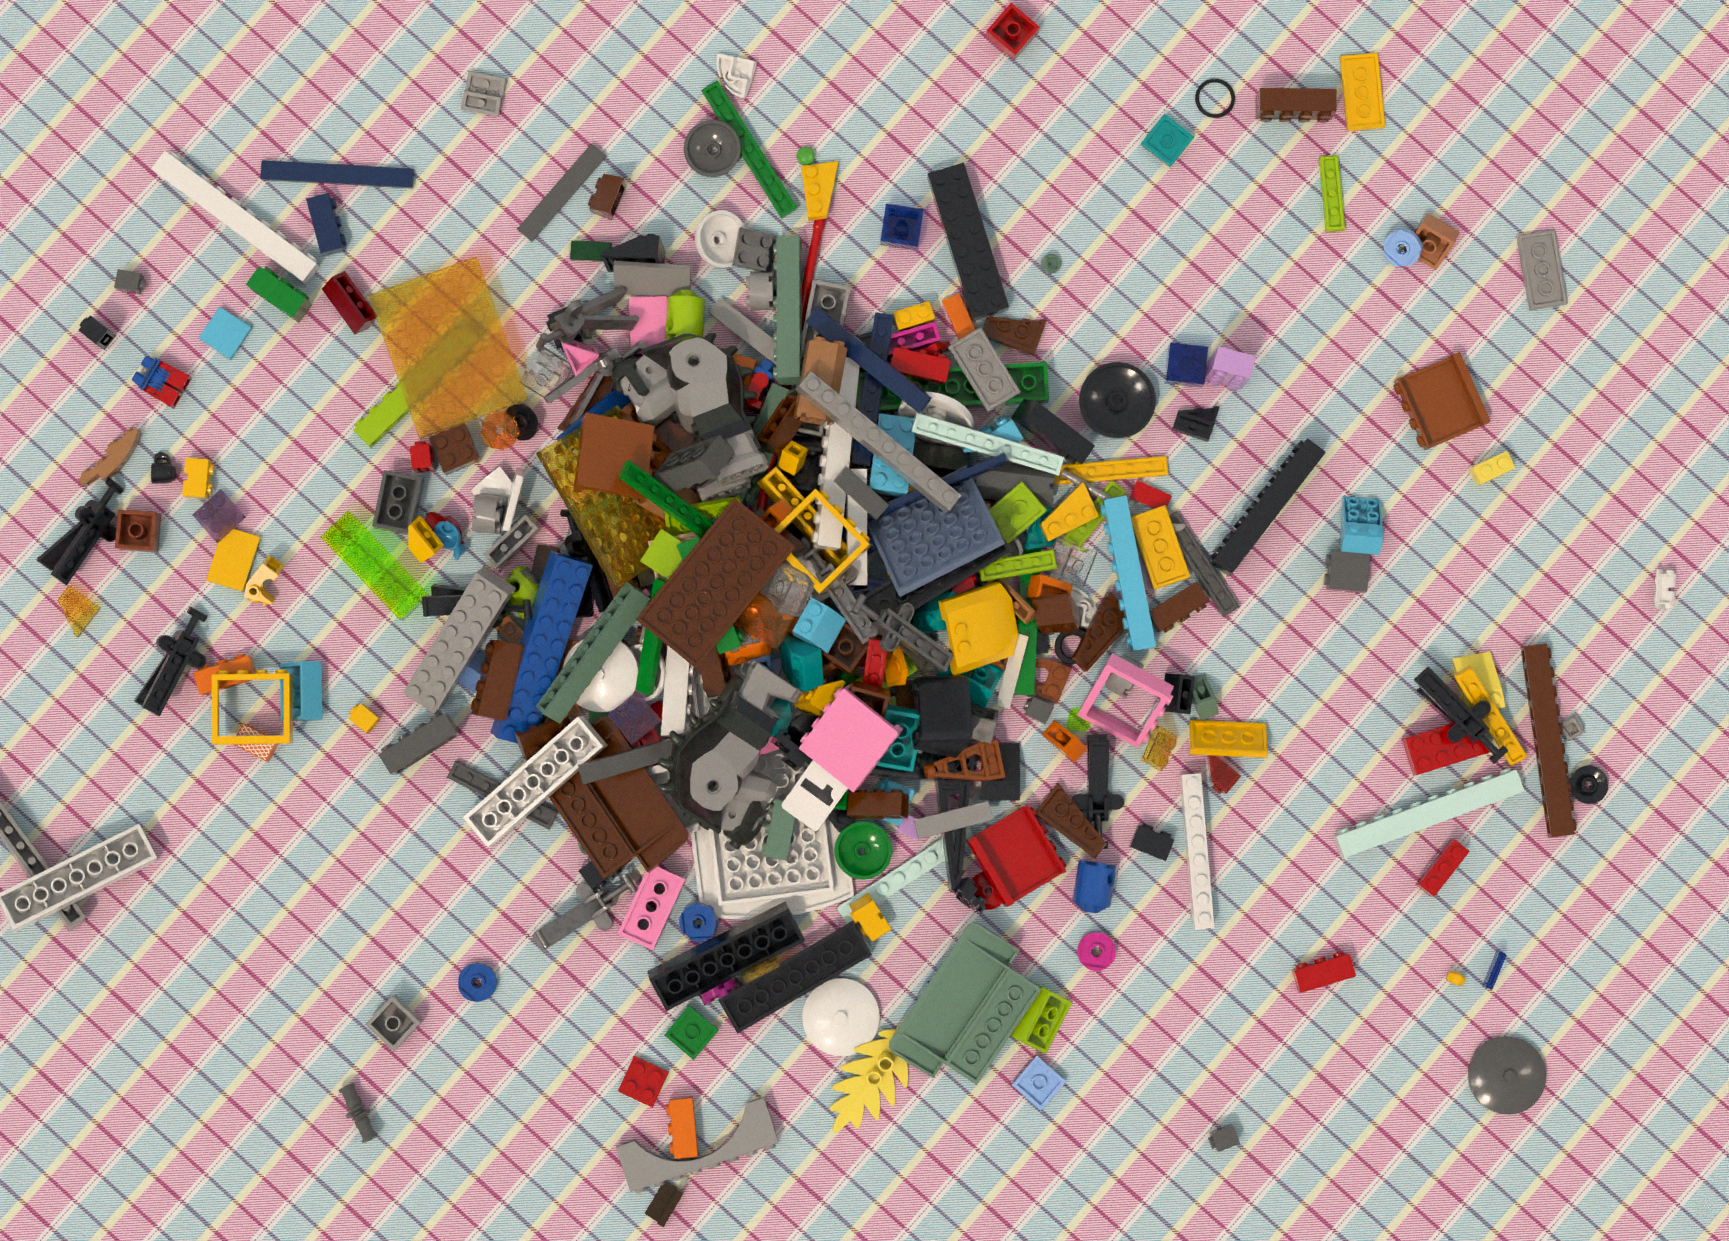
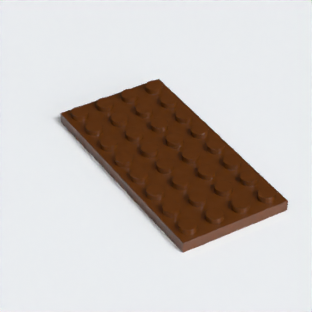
M734 498L636 620L697 669L796 547Z

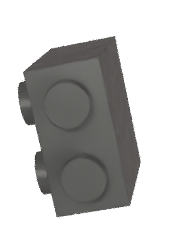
M1331 550L1329 555L1326 554L1325 566H1328V573L1324 574V585H1327L1326 590L1366 593L1368 589L1370 554Z

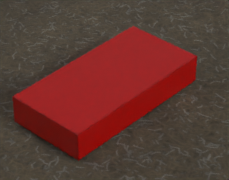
M1138 480L1129 496L1130 499L1152 509L1166 505L1167 508L1172 497Z

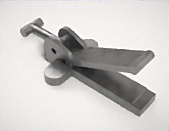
M621 286L582 304L580 300L570 303L565 312L554 317L556 322L550 325L553 332L550 334L543 333L536 344V348L541 350L545 344L556 339L568 344L572 342L580 330L632 331L639 321V317L637 315H593L621 301L626 292L624 287Z
M638 341L636 345L622 355L616 347H611L606 352L600 353L599 357L577 376L574 374L543 398L547 403L557 400L597 370L576 411L569 420V424L572 425L582 416L603 376H611L612 361L618 357L628 360L646 348L647 344Z
M812 547L802 555L806 561L810 558L813 559L820 569V572L815 573V575L822 583L835 570V567L831 563L827 567L818 554L822 549ZM851 565L822 595L813 588L810 592V598L812 597L823 603L831 597L862 644L865 645L868 643L869 637L877 638L880 634L870 628L872 621L869 616L862 611L858 615L851 612L857 599L847 585L858 577L857 569Z
M862 594L859 595L851 612L858 615L862 611L876 621L871 624L870 628L883 636L880 641V647L883 651L891 652L898 646L918 670L922 671L926 662H928L941 672H946L954 655L910 624L914 615L912 604L902 603L898 606L896 612L887 608L880 609L877 613L864 604L867 597Z
M627 873L621 878L624 883L609 893L604 888L595 894L587 883L579 884L576 888V893L582 903L537 930L532 935L541 951L543 952L592 919L600 930H609L612 927V919L606 910L616 905L612 899L627 889L630 890L631 894L638 890L629 874Z

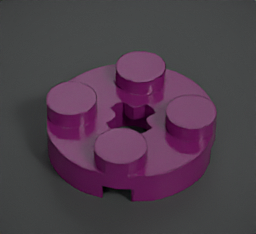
M731 978L699 996L703 1004L707 1005L718 997L722 998L728 995L729 992L738 987L734 978Z

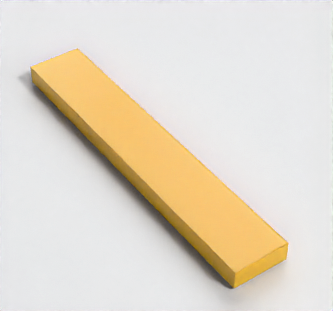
M1167 456L1062 465L1059 476L1055 475L1054 485L1075 484L1061 476L1064 469L1088 483L1168 476Z
M1469 665L1454 674L1455 679L1472 706L1476 705L1479 701H1487L1491 705L1490 713L1482 721L1490 728L1489 733L1498 747L1505 746L1508 749L1504 756L1510 766L1527 758L1528 756L1472 667Z

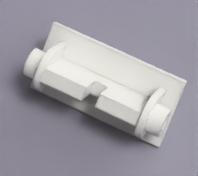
M1657 570L1655 577V608L1667 610L1672 609V605L1675 604V592L1669 591V588H1675L1676 574H1674V570Z

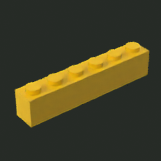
M777 467L770 470L757 482L774 503L783 499L792 510L805 499ZM809 505L792 523L814 546L811 537L816 527V523L813 522L816 511ZM841 540V547L837 551L822 549L819 553L829 564L831 563L836 568L847 559V545Z

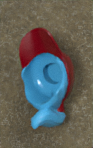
M429 512L425 516V522L444 544L443 548L454 550L453 556L456 560H459L460 556L467 550V545L462 540V530L459 523L451 516L444 517L436 512Z

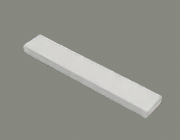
M850 469L867 484V469ZM847 494V519L850 518L857 525L855 529L859 533L863 531L867 535V512ZM847 530L848 558L861 543ZM866 551L852 564L858 571V577L849 585H867Z

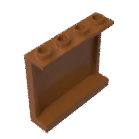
M1460 352L1404 377H1399L1394 381L1393 388L1395 393L1400 395L1403 401L1401 402L1402 409L1405 413L1408 412L1410 427L1416 431L1418 435L1416 437L1417 443L1420 448L1423 447L1424 451L1491 422Z
M585 413L581 424L573 492L581 493L583 489L636 498L639 499V504H642L646 497L618 477L624 462L630 460L652 476V469L650 468V462H653L654 459L652 444H655L656 441L654 425Z

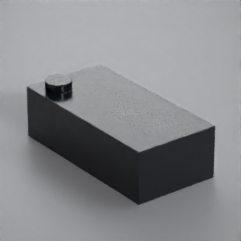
M1023 399L1011 416L1014 421L1059 455L1064 456L1073 465L1075 463L1083 464L1095 447L1094 444L1036 401Z

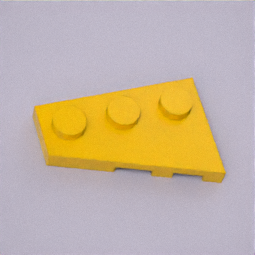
M839 161L801 166L808 221L826 219L828 217Z

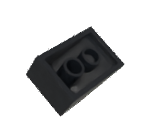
M647 234L640 235L601 252V258L607 271L614 272V261L665 264L666 251L660 236Z
M806 455L803 467L793 476L791 484L804 498L815 489L820 490V485L817 484L818 476L822 471V466L819 465L820 457ZM846 493L845 506H847V493Z
M999 743L1005 778L986 782L981 781L980 800L1020 801V743Z

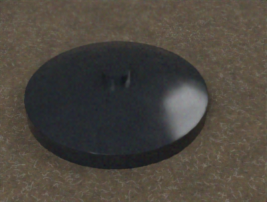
M1123 362L1107 363L1093 370L1085 379L1079 394V408L1086 424L1097 434L1111 439L1128 438L1140 432L1151 420L1156 405L1155 390L1147 375L1139 368Z

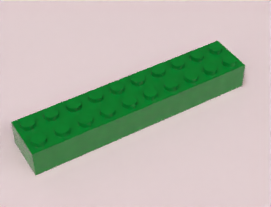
M1047 362L1004 364L1021 393L1000 406L1020 405L1023 399L1036 401L1040 404L1049 402ZM949 367L945 385L906 376L924 392L946 395L960 402L966 408L984 407L960 367ZM865 372L859 373L858 377V410L860 409ZM884 385L879 413L898 412L902 399Z

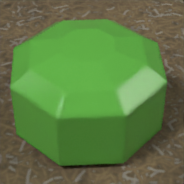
M805 146L798 150L796 158L798 163L803 166L811 165L815 159L813 149Z

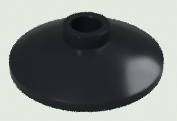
M516 403L507 408L504 415V423L510 435L522 441L534 437L538 430V419L534 411L522 403Z
M802 714L790 723L787 734L793 738L792 742L797 746L802 744L800 742L802 737L807 732L809 733L813 730L811 726L818 718L817 715Z
M1583 766L1578 768L1571 776V793L1579 802L1594 804L1601 801L1607 794L1608 779L1601 769L1595 766ZM1586 781L1590 783L1589 789L1584 786Z

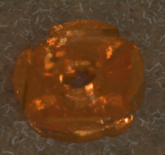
M501 411L493 412L483 419L480 434L483 442L488 447L504 450L516 442L520 430L515 418L507 412ZM497 425L503 427V435L496 434Z

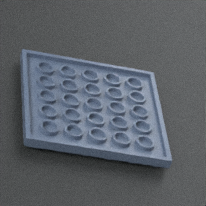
M965 465L960 469L942 477L941 479L951 476L962 470L967 469V466ZM973 478L952 487L961 497L950 511L944 513L929 499L924 498L879 517L877 520L867 521L868 529L900 597L1005 544Z

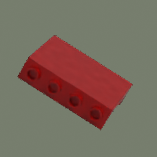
M1028 805L1021 807L966 840L1004 907L1011 906L1015 901L1060 874L1067 872L1065 869L1066 863L1055 852L1057 850L1052 840L1049 841L1047 839L1045 827L1038 823L1035 810L1032 807L1029 808Z

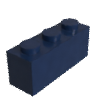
M329 193L307 198L306 201L321 255L325 257L346 251L344 245H347L346 237L344 234H341L339 228L342 227L340 216H336L335 209H337L335 198H331Z

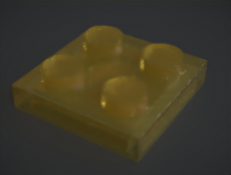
M1156 725L1141 761L1162 772L1168 764L1171 750L1176 746L1177 736Z

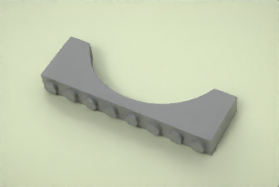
M765 1097L746 1102L740 1125L731 1138L717 1150L702 1157L687 1160L665 1158L647 1150L636 1139L617 1145L616 1149L630 1192L635 1191L637 1194L646 1191L647 1186L654 1185V1188L665 1184V1180L672 1178L673 1181L684 1178L683 1174L690 1172L691 1175L702 1172L701 1168L709 1166L712 1169L720 1166L722 1161L727 1160L730 1163L739 1160L738 1156L746 1154L748 1157L757 1154L758 1149L764 1148L766 1151L775 1148V1144L779 1140Z

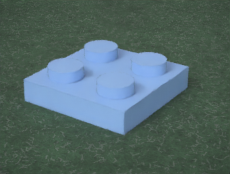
M1036 1055L1011 1085L1041 1111L1066 1081Z

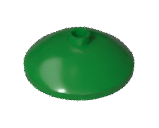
M861 821L848 825L840 832L835 842L834 854L838 866L845 874L855 879L865 880L880 875L887 868L892 857V845L887 833L880 826L871 822ZM860 847L864 848L865 851L862 855L858 853Z

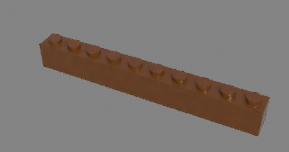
M1547 643L1520 647L1547 836L1551 838L1575 835L1574 830L1577 829L1575 819H1572L1571 812L1574 811L1573 801L1569 798L1571 784L1570 781H1567L1566 777L1568 764L1566 761L1564 762L1565 745L1563 742L1561 743L1560 736L1563 734L1561 723H1558L1560 709L1559 705L1555 702L1557 689L1553 685L1554 669L1553 666H1550L1549 661L1552 657L1551 649L1547 647Z

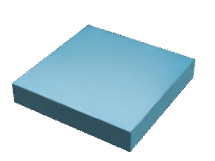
M219 307L199 336V339L232 360L252 330V327Z

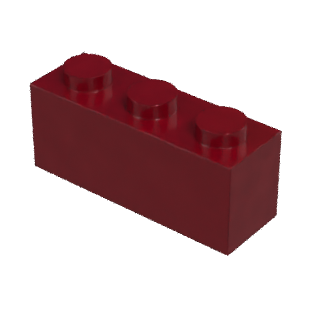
M345 271L331 277L322 288L354 335L367 330L378 318Z

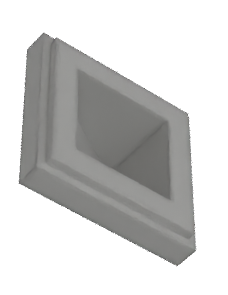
M1578 713L1561 723L1563 734L1568 741L1585 733Z

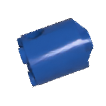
M1079 859L1072 902H1075L1082 911L1099 913L1106 908H1110L1116 865Z

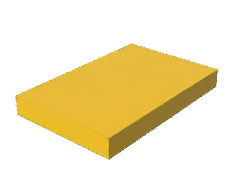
M223 526L206 581L244 592L261 537Z

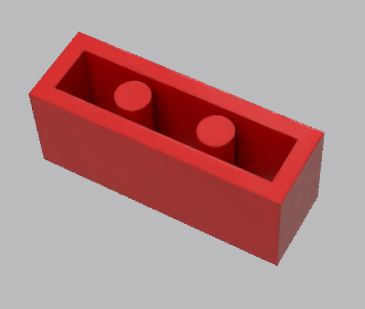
M899 345V348H894L891 365L904 376L945 385L951 360L947 359L948 356L937 354L932 356L929 355L928 351L918 350L914 352L910 351L909 347Z
M1450 839L1415 885L1430 897H1435L1470 851L1455 839Z
M1344 951L1332 954L1333 958L1330 959L1321 957L1314 959L1315 963L1307 965V962L1295 965L1296 969H1293L1292 973L1298 992L1303 993L1356 977L1350 954H1344Z

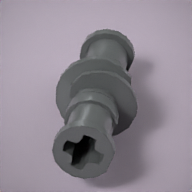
M351 1083L339 1089V1093L343 1094L346 1106L350 1110L346 1114V1118H353L352 1121H355V1126L362 1136V1143H366L378 1137V1134L374 1132L371 1121L367 1116L371 1109H364L366 1105H362V1101L354 1088L355 1083Z

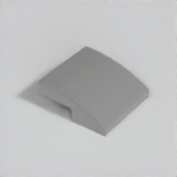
M468 71L461 109L499 116L507 78Z

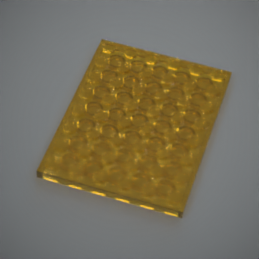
M477 256L368 295L420 439L528 400Z
M618 405L601 414L602 416L624 420ZM581 427L536 454L612 587L616 589L649 568L640 560L649 548L648 541L654 540L661 529L666 531L665 519L636 504L631 497L583 489L581 493L573 492Z

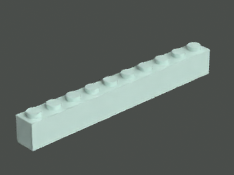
M1510 768L1499 771L1500 775L1493 777L1491 774L1482 777V782L1477 784L1472 781L1463 784L1464 788L1458 791L1456 788L1445 791L1446 795L1439 797L1436 794L1428 797V802L1421 804L1420 801L1409 804V809L1403 810L1402 807L1391 811L1392 815L1385 817L1382 814L1374 817V822L1367 824L1366 821L1355 824V829L1349 830L1348 827L1337 831L1338 835L1334 836L1341 858L1349 857L1525 792L1517 770L1511 771Z

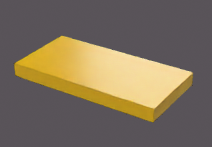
M1378 53L1340 56L1347 132L1384 129L1385 118Z
M1166 505L1131 516L1133 531L1154 590L1190 578Z
M1189 720L1190 754L1267 758L1266 723Z

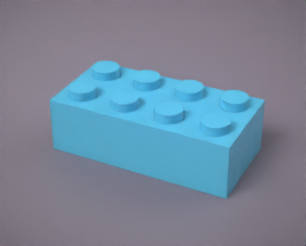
M879 413L878 427L913 455L916 433L911 432L915 418ZM873 455L869 487L879 495L901 497L908 494L909 483Z

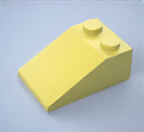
M1490 651L1452 659L1455 674L1470 665L1496 707H1506L1502 687ZM1457 682L1460 699L1471 709L1473 707Z

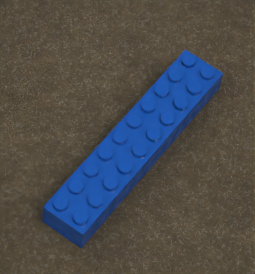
M550 551L531 608L532 619L527 620L519 644L524 646L507 718L506 721L494 720L490 731L498 739L518 744L515 732H525L529 729V726L534 724L536 726L540 725L543 713L536 705L555 680L593 566L586 560Z

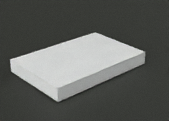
M517 467L502 521V530L508 532L511 529L524 479V470Z

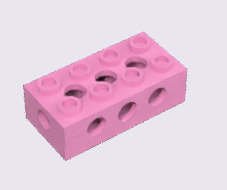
M659 866L650 873L646 871L618 935L654 950L686 879ZM658 883H662L665 886L663 894H657L655 891V886ZM649 901H654L657 904L656 911L650 912L647 909ZM641 919H646L649 922V927L646 930L639 927Z

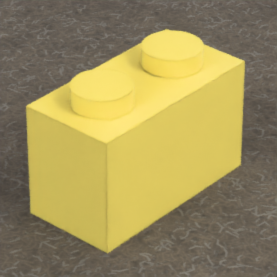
M1508 451L1470 468L1469 472L1478 487L1515 469V466Z

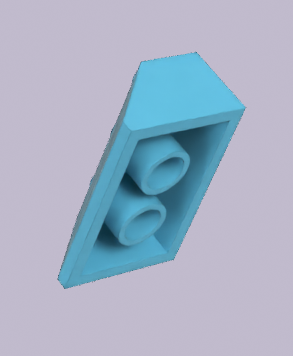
M300 661L281 663L280 670H287V673L293 674V721L322 719L323 689L321 662ZM280 680L281 721H284V680Z

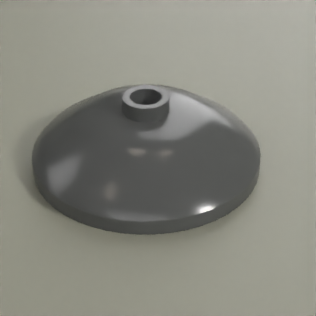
M707 120L695 125L687 134L684 142V155L688 165L696 173L705 177H719L728 173L737 164L741 153L740 140L734 129L718 120ZM712 148L717 149L715 154H711Z

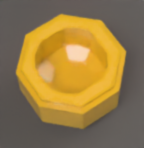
M1454 971L1448 972L1445 978L1446 981L1461 987L1466 980L1462 974Z

